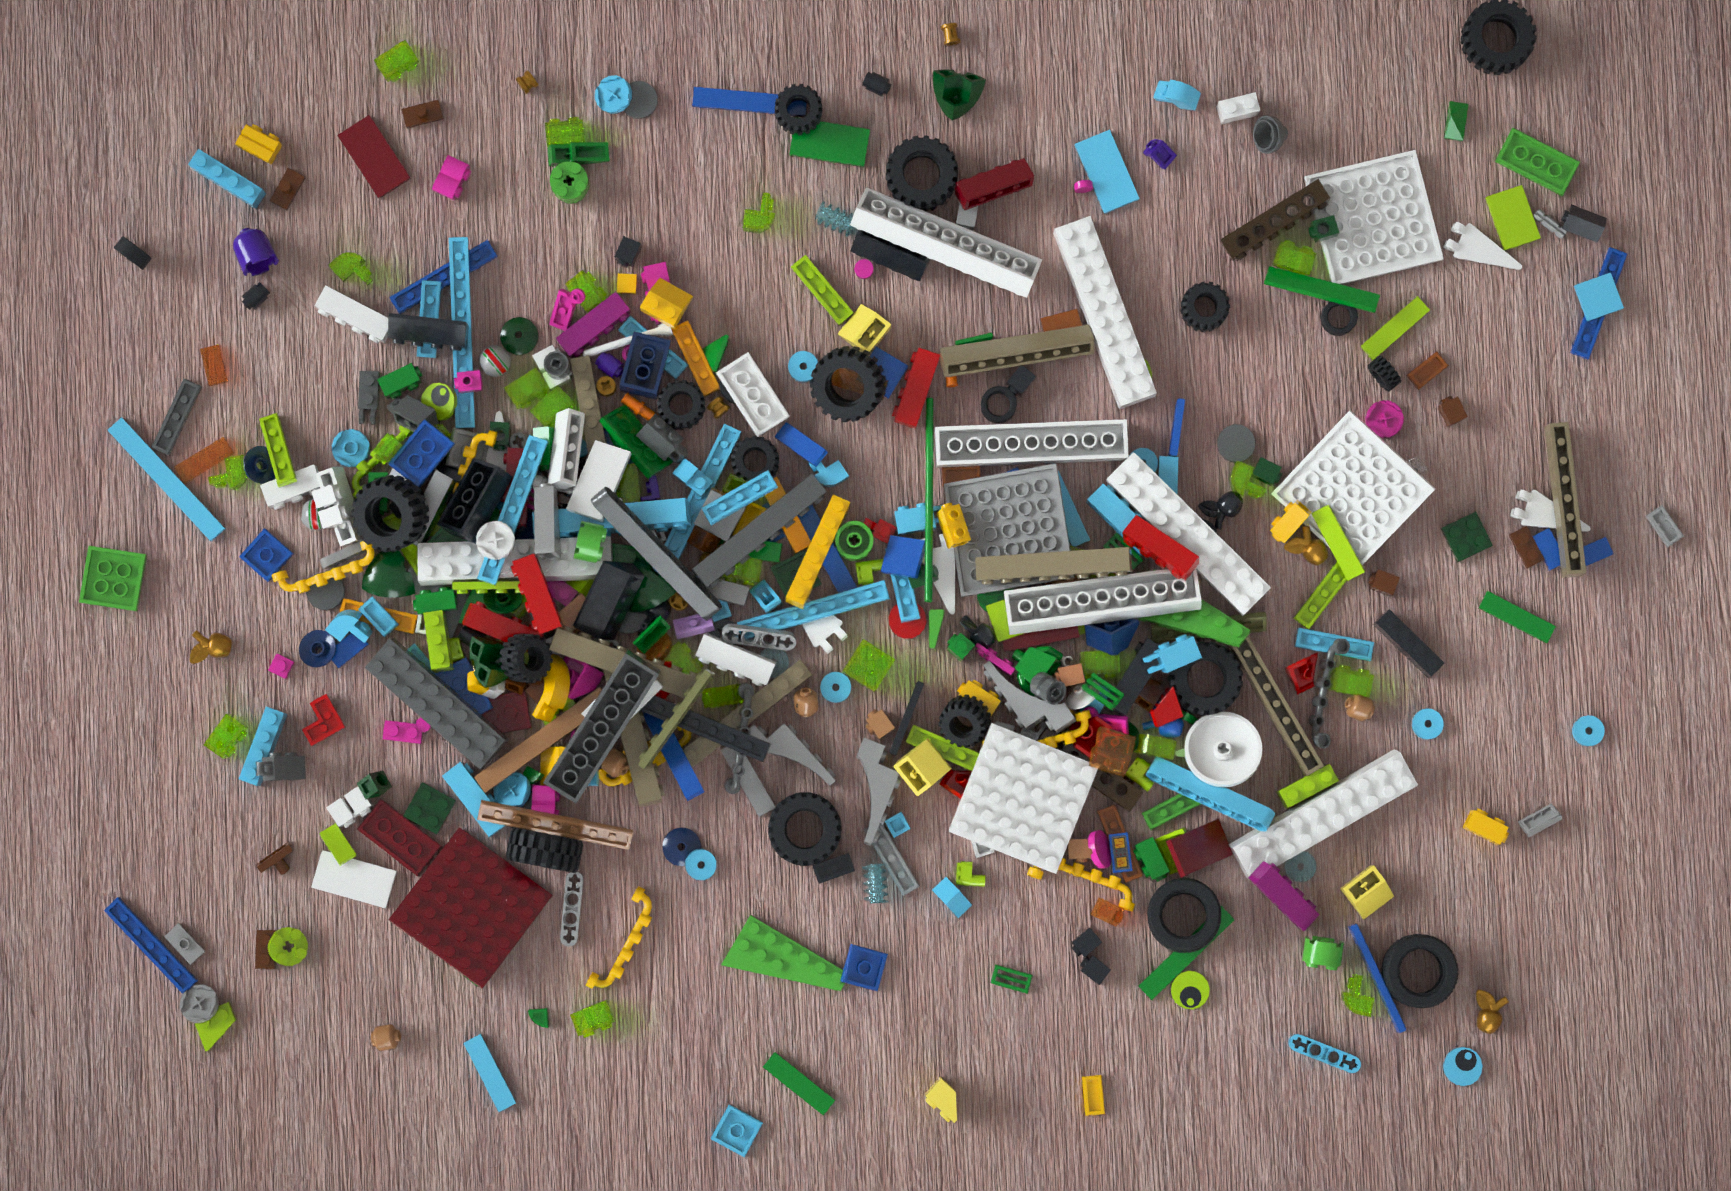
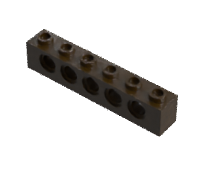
M1317 179L1220 239V243L1232 261L1235 259L1239 261L1247 256V251L1251 249L1255 251L1262 247V242L1268 238L1271 241L1280 235L1278 232L1286 229L1288 231L1296 225L1295 222L1299 219L1304 221L1312 216L1311 212L1318 208L1320 211L1327 207L1330 196L1320 180ZM1306 197H1311L1314 200V204L1307 206L1303 200ZM1295 207L1298 213L1295 216H1290L1287 213V209ZM1278 217L1282 223L1279 226H1273L1271 219ZM1257 227H1262L1265 230V234L1257 236L1254 230ZM1241 237H1246L1249 240V244L1244 247L1240 246L1238 240Z
M1047 727L1038 740L1059 735L1062 732L1057 734L1055 730L1050 731ZM1064 741L1061 742L1063 745L1061 751L1068 754L1074 751L1080 759L1099 766L1091 785L1093 788L1128 812L1132 810L1143 794L1140 790V785L1134 781H1131V783L1126 781L1124 774L1118 770L1115 772L1108 768L1110 765L1101 759L1097 761L1092 756L1088 758L1077 750L1073 743L1065 745ZM1103 773L1110 776L1108 784H1103L1100 781V776ZM1119 784H1123L1126 787L1124 795H1119L1116 791V787Z

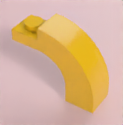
M556 654L551 655V659H553V662L550 663L551 669L547 671L548 675L543 677L544 691L532 714L536 719L547 722L552 721L558 708H564L570 689L568 667L565 661Z

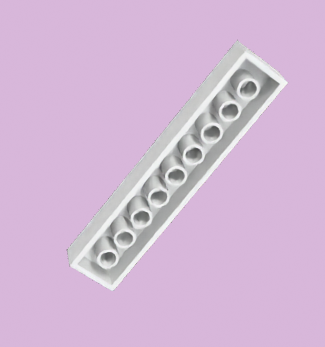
M867 187L850 223L851 226L856 227L858 230L873 234L895 245L907 248L912 252L924 255L929 259L941 262L946 266L953 267L963 273L970 274L1026 298L1042 262L1040 258L911 205L908 206L899 200Z
M1091 216L1055 228L1054 237L1087 325L1090 326L1094 337V344L1119 410L1155 397L1157 392Z
M1127 419L935 427L936 468L1123 461L1129 457Z
M1134 452L1106 479V482L1148 523L1199 556V564L1196 567L1197 572L1242 616L1270 590L1271 587Z
M606 536L605 542H601L600 547H604L601 561L596 563L573 559L577 538H560L561 558L541 559L538 557L546 581L594 580L603 561H613L611 536ZM535 539L515 540V546L505 559L498 581H519L518 576L514 577L511 569L512 561L535 553ZM470 541L418 543V582L420 586L452 585V582H483L478 580L477 577L484 556L479 552L477 544Z
M1196 568L1186 581L1182 578L1174 577L1169 569L1127 574V576H1111L1004 591L1010 635L1200 610L1202 602Z
M1394 749L1273 818L1266 832L1254 829L1228 845L1246 878H1248L1263 861L1269 865L1273 863L1278 866L1418 786L1402 754Z

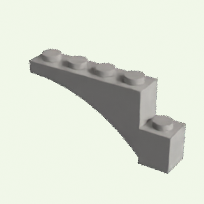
M990 661L983 665L986 669L984 674L988 680H994L997 686L994 689L1000 697L1004 695L1007 702L1004 704L1010 713L1014 711L1018 716L1015 720L1020 728L1025 727L1028 731L1047 718L1048 720L1045 723L1050 731L1055 730L1058 734L1076 722V719L1064 702L1051 705L1044 700L1030 696L1008 682Z
M783 724L768 738L765 737L767 733L760 725L758 727L753 725L750 728V735L771 743L767 754L786 757L802 764L820 776L829 786L836 782L834 772L829 767L825 769L821 765L823 760L816 753L813 755L808 750L810 746L803 738L799 740L795 736L797 731L790 724L788 726Z
M863 738L856 758L860 759L870 790V821L864 844L871 846L872 842L876 843L880 832L877 829L879 824L883 825L887 814L884 811L886 806L891 807L895 797L891 795L894 788L898 789L902 778L898 777L899 773L879 764V762H884L887 754L884 751L885 746Z

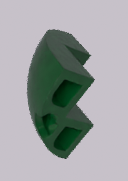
M949 69L934 70V93L944 114L951 120L965 115L980 98L986 79L969 72L957 74L954 70Z
M381 551L377 554L365 571L362 589L372 595L388 598L406 597L415 594L411 572L406 571L404 566L405 559L401 552Z
M640 558L633 562L645 576L629 608L630 612H640L653 608L677 592L661 575L654 571L648 562Z
M472 636L469 652L470 660H473L476 670L474 675L484 687H492L506 680L509 676H506L504 674L505 670L501 669L502 662L499 659L502 658L500 651L504 649V643Z

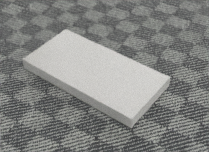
M749 352L716 372L757 437L790 417Z
M595 440L566 507L567 511L603 522L605 517L593 506L591 498L605 486L614 493L616 492L631 457V452Z
M322 850L311 888L387 908L397 871L356 859H351L339 866L331 852Z

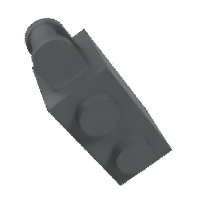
M408 395L403 399L396 397L393 402L387 405L388 410L394 416L395 422L412 432L418 428L424 419L434 427L438 424L437 413L434 408L428 407L418 399Z
M656 413L636 434L642 442L664 461L669 457L679 464L688 456L687 449L680 444L684 438Z
M297 752L285 753V756H282L281 753H270V757H263L262 762H256V776H263V781L306 779L305 756H297Z

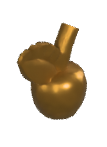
M1310 526L1302 527L1303 538H1292L1284 545V549L1290 553H1302L1304 558L1312 565H1320L1328 558V550L1325 543L1320 539L1312 540Z
M198 630L192 634L199 642L191 650L189 661L192 664L202 662L208 655L222 658L227 657L231 652L232 640L224 634L213 633L209 639L204 637Z
M1478 989L1476 991V1000L1482 1009L1477 1016V1027L1484 1033L1493 1034L1503 1021V1017L1498 1011L1509 1003V1000L1504 996L1495 1002L1491 993Z

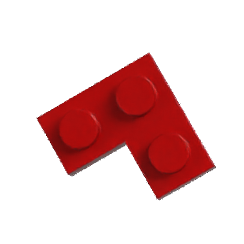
M328 694L310 702L318 720L303 728L302 731L311 746L346 728Z

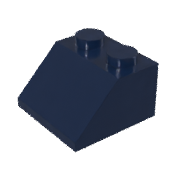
M1133 618L1085 625L1087 645L1109 655H1118L1121 651L1128 648L1139 626V620Z

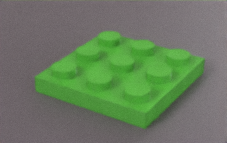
M88 546L79 603L137 611L147 555Z

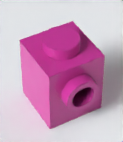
M481 371L457 372V377L454 378L455 389H458L460 393L483 391Z

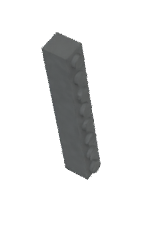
M811 474L692 569L693 574L706 589L709 586L714 588L721 582L720 577L724 574L729 576L736 570L735 565L739 562L744 564L751 558L750 553L754 550L759 552L766 546L764 544L765 541L769 538L774 540L781 534L779 532L780 529L784 526L786 529L795 523V517L798 515L804 516L810 511L808 508L813 503L817 505L824 500L825 497L823 495L827 491L815 476Z

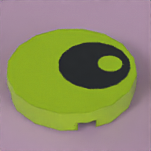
M433 383L423 392L421 403L434 408L437 413V420L444 421L454 414L453 411L457 407V395L454 389L447 384Z
M1181 972L1174 978L1171 984L1172 999L1184 1009L1192 1010L1199 1008L1209 997L1210 988L1208 981L1198 972Z

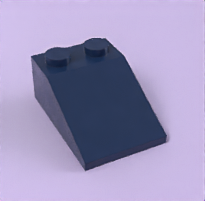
M634 331L619 385L620 391L657 400L671 340Z

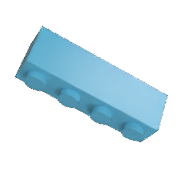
M200 149L196 151L188 164L192 170L255 209L266 195L262 188Z
M1103 483L1087 499L1086 503L1123 538L1122 532L1135 515L1142 519L1144 518L1138 512H1133L1129 509V503L1123 498L1119 499L1115 495L1116 491L1110 485L1106 486ZM1134 546L1132 547V548L1135 549L1140 555H1142V554L1139 552V549H1137V548L1134 547Z
M269 707L265 708L239 780L261 787L263 776H256V762H262L263 757H270V753L274 752L288 714Z
M459 762L442 777L488 837H492L506 825L477 820L481 800L495 803L497 801L491 793L487 795L472 776L474 771L468 763L463 764Z

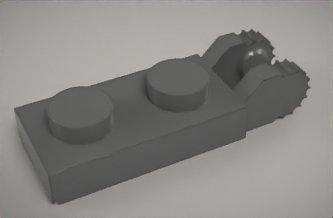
M360 371L359 424H364L365 410H371L370 422L371 424H376L379 402V383L377 381L380 378L379 371Z

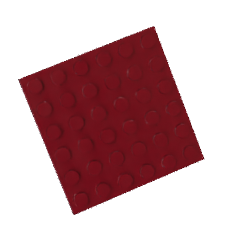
M459 827L391 915L389 921L483 989L553 895Z

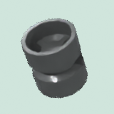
M553 351L546 355L544 368L551 378L560 380L569 374L570 363L563 353Z
M1037 673L1031 680V692L1049 704H1058L1065 697V684L1048 673Z

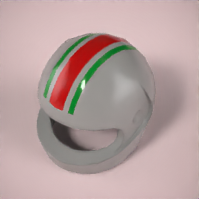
M491 345L481 352L479 364L486 375L500 377L508 372L511 366V357L501 346Z
M314 498L309 499L302 508V523L311 530H322L323 527L318 512L327 509V507L316 508Z

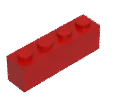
M918 348L917 352L913 351L910 360L913 363L912 369H907L904 378L907 383L905 388L901 387L898 396L901 399L899 406L895 405L892 416L895 417L894 422L916 429L940 359V354Z
M1135 515L1122 532L1124 542L1128 546L1136 547L1144 557H1151L1159 567H1166L1178 579L1182 578L1186 581L1199 564L1198 555L1138 515Z
M533 553L512 561L511 569L514 577L518 576L520 584H518L521 595L525 594L527 602H524L527 612L532 613L534 618L531 621L534 630L542 634L563 626L537 555Z
M478 601L476 604H469L461 623L502 642H508L507 639L515 634L539 635L540 638L543 636V634H539V631L534 630L532 624L525 626L521 624L523 621L513 616L509 619L504 617V614L492 612L486 609L485 604Z

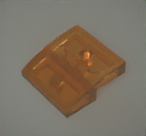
M1103 726L1099 727L1096 745L1091 749L1089 766L1122 777L1125 776L1136 737Z

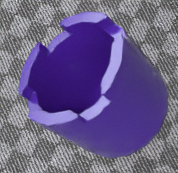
M245 228L234 239L233 250L244 276H247L248 273H251L252 276L263 274L269 271L270 265L273 263L274 265L278 264V257L264 231Z

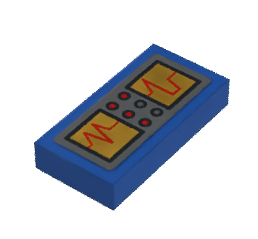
M1128 832L1109 834L1113 873L1133 871Z

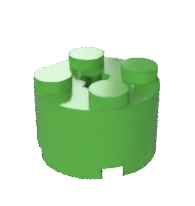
M560 163L553 168L550 175V186L554 195L565 203L573 204L581 201L589 190L590 183L587 173L579 163ZM571 179L572 185L568 186L567 180Z
M581 521L573 559L592 563L601 561L604 547H600V544L605 542L607 528H604V525Z
M849 521L843 524L836 533V549L846 560H862L870 554L873 548V534L869 527L860 521ZM853 537H857V540L860 541L855 546L849 541Z
M1306 936L1302 960L1305 961L1308 967L1318 968V965H1323L1328 970H1337L1338 966H1341L1344 942L1339 940V944L1334 943L1332 938L1313 936L1312 940H1310L1309 936Z

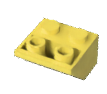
M861 304L839 331L838 335L853 347H860L861 352L867 350L871 354L891 329V324L879 314Z
M928 738L901 757L893 766L916 796L930 788L951 770L950 765Z
M1374 865L1367 867L1340 888L1363 920L1394 897L1387 882Z
M939 1077L925 1093L927 1097L925 1100L933 1109L938 1107L941 1110L940 1115L948 1123L950 1120L955 1123L957 1121L956 1091Z

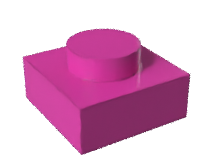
M276 653L268 671L287 679L295 662Z

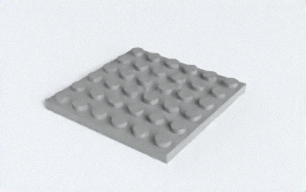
M1057 464L944 484L946 502L953 505L960 504L971 538L967 544L954 547L961 597L1059 581L1058 577H1051L1050 581H1039V578H1031L1032 582H1020V579H1014L1012 583L1002 584L1001 580L993 581V584L982 585V582L976 580L975 557L1071 551Z

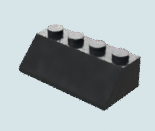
M858 230L850 252L855 253L857 256L869 259L876 264L883 265L894 272H899L917 281H921L930 262V259L924 255L912 252L907 248L895 245L863 230Z
M389 313L388 338L393 340V344L404 345V342H412V346L423 347V344H430L431 348L442 349V346H447L452 351H461L462 348L466 349L469 325L464 321Z
M603 561L573 624L574 628L598 639L614 640L645 575L633 563Z

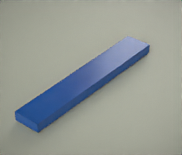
M694 87L692 107L775 114V101L779 96L778 94ZM800 100L792 102L787 108L788 114L790 116L806 117L807 103Z
M488 239L469 250L470 273L498 257ZM449 262L389 297L399 314L421 302L422 280L442 282L441 290L450 285Z
M1609 247L1598 277L1611 273L1616 285L1628 253ZM1585 315L1583 316L1570 352L1571 354L1587 360L1590 358L1605 316L1588 322Z
M810 505L808 507L810 511L802 517L798 515V518L809 539L812 541L821 520L813 505ZM832 543L823 562V566L838 593L857 588L836 547Z
M643 712L644 719L653 736L656 733L659 735L663 730L661 726L664 720ZM673 732L661 749V752L685 798L689 801L705 791Z
M117 897L104 910L182 994L198 982L195 976L120 897Z
M1358 924L1348 926L1397 1033L1406 1031V1026Z

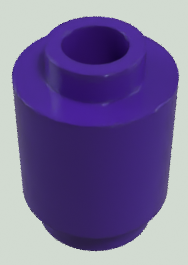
M603 352L597 358L595 364L607 376L614 379L615 377L619 378L623 374L624 364L610 353Z

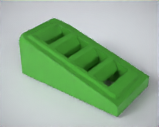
M935 609L928 612L930 649H934L945 613L944 609Z

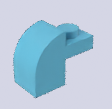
M1170 79V82L1159 80L1153 98L1157 101L1173 103L1180 109L1195 111L1201 93L1194 87L1180 81Z
M685 458L672 473L700 497L713 484L711 479Z
M839 460L825 468L822 462L817 467L808 462L812 471L818 472L814 476L823 487L837 486L849 478L848 473Z
M351 609L338 613L325 629L339 642L349 631L363 643L373 633L368 624L359 621L362 613Z

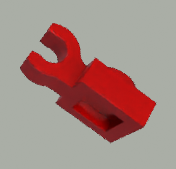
M865 518L863 522L869 529L874 531V538L886 544L889 542L890 535H894L897 529L896 526L882 519L879 520L878 524L868 518Z

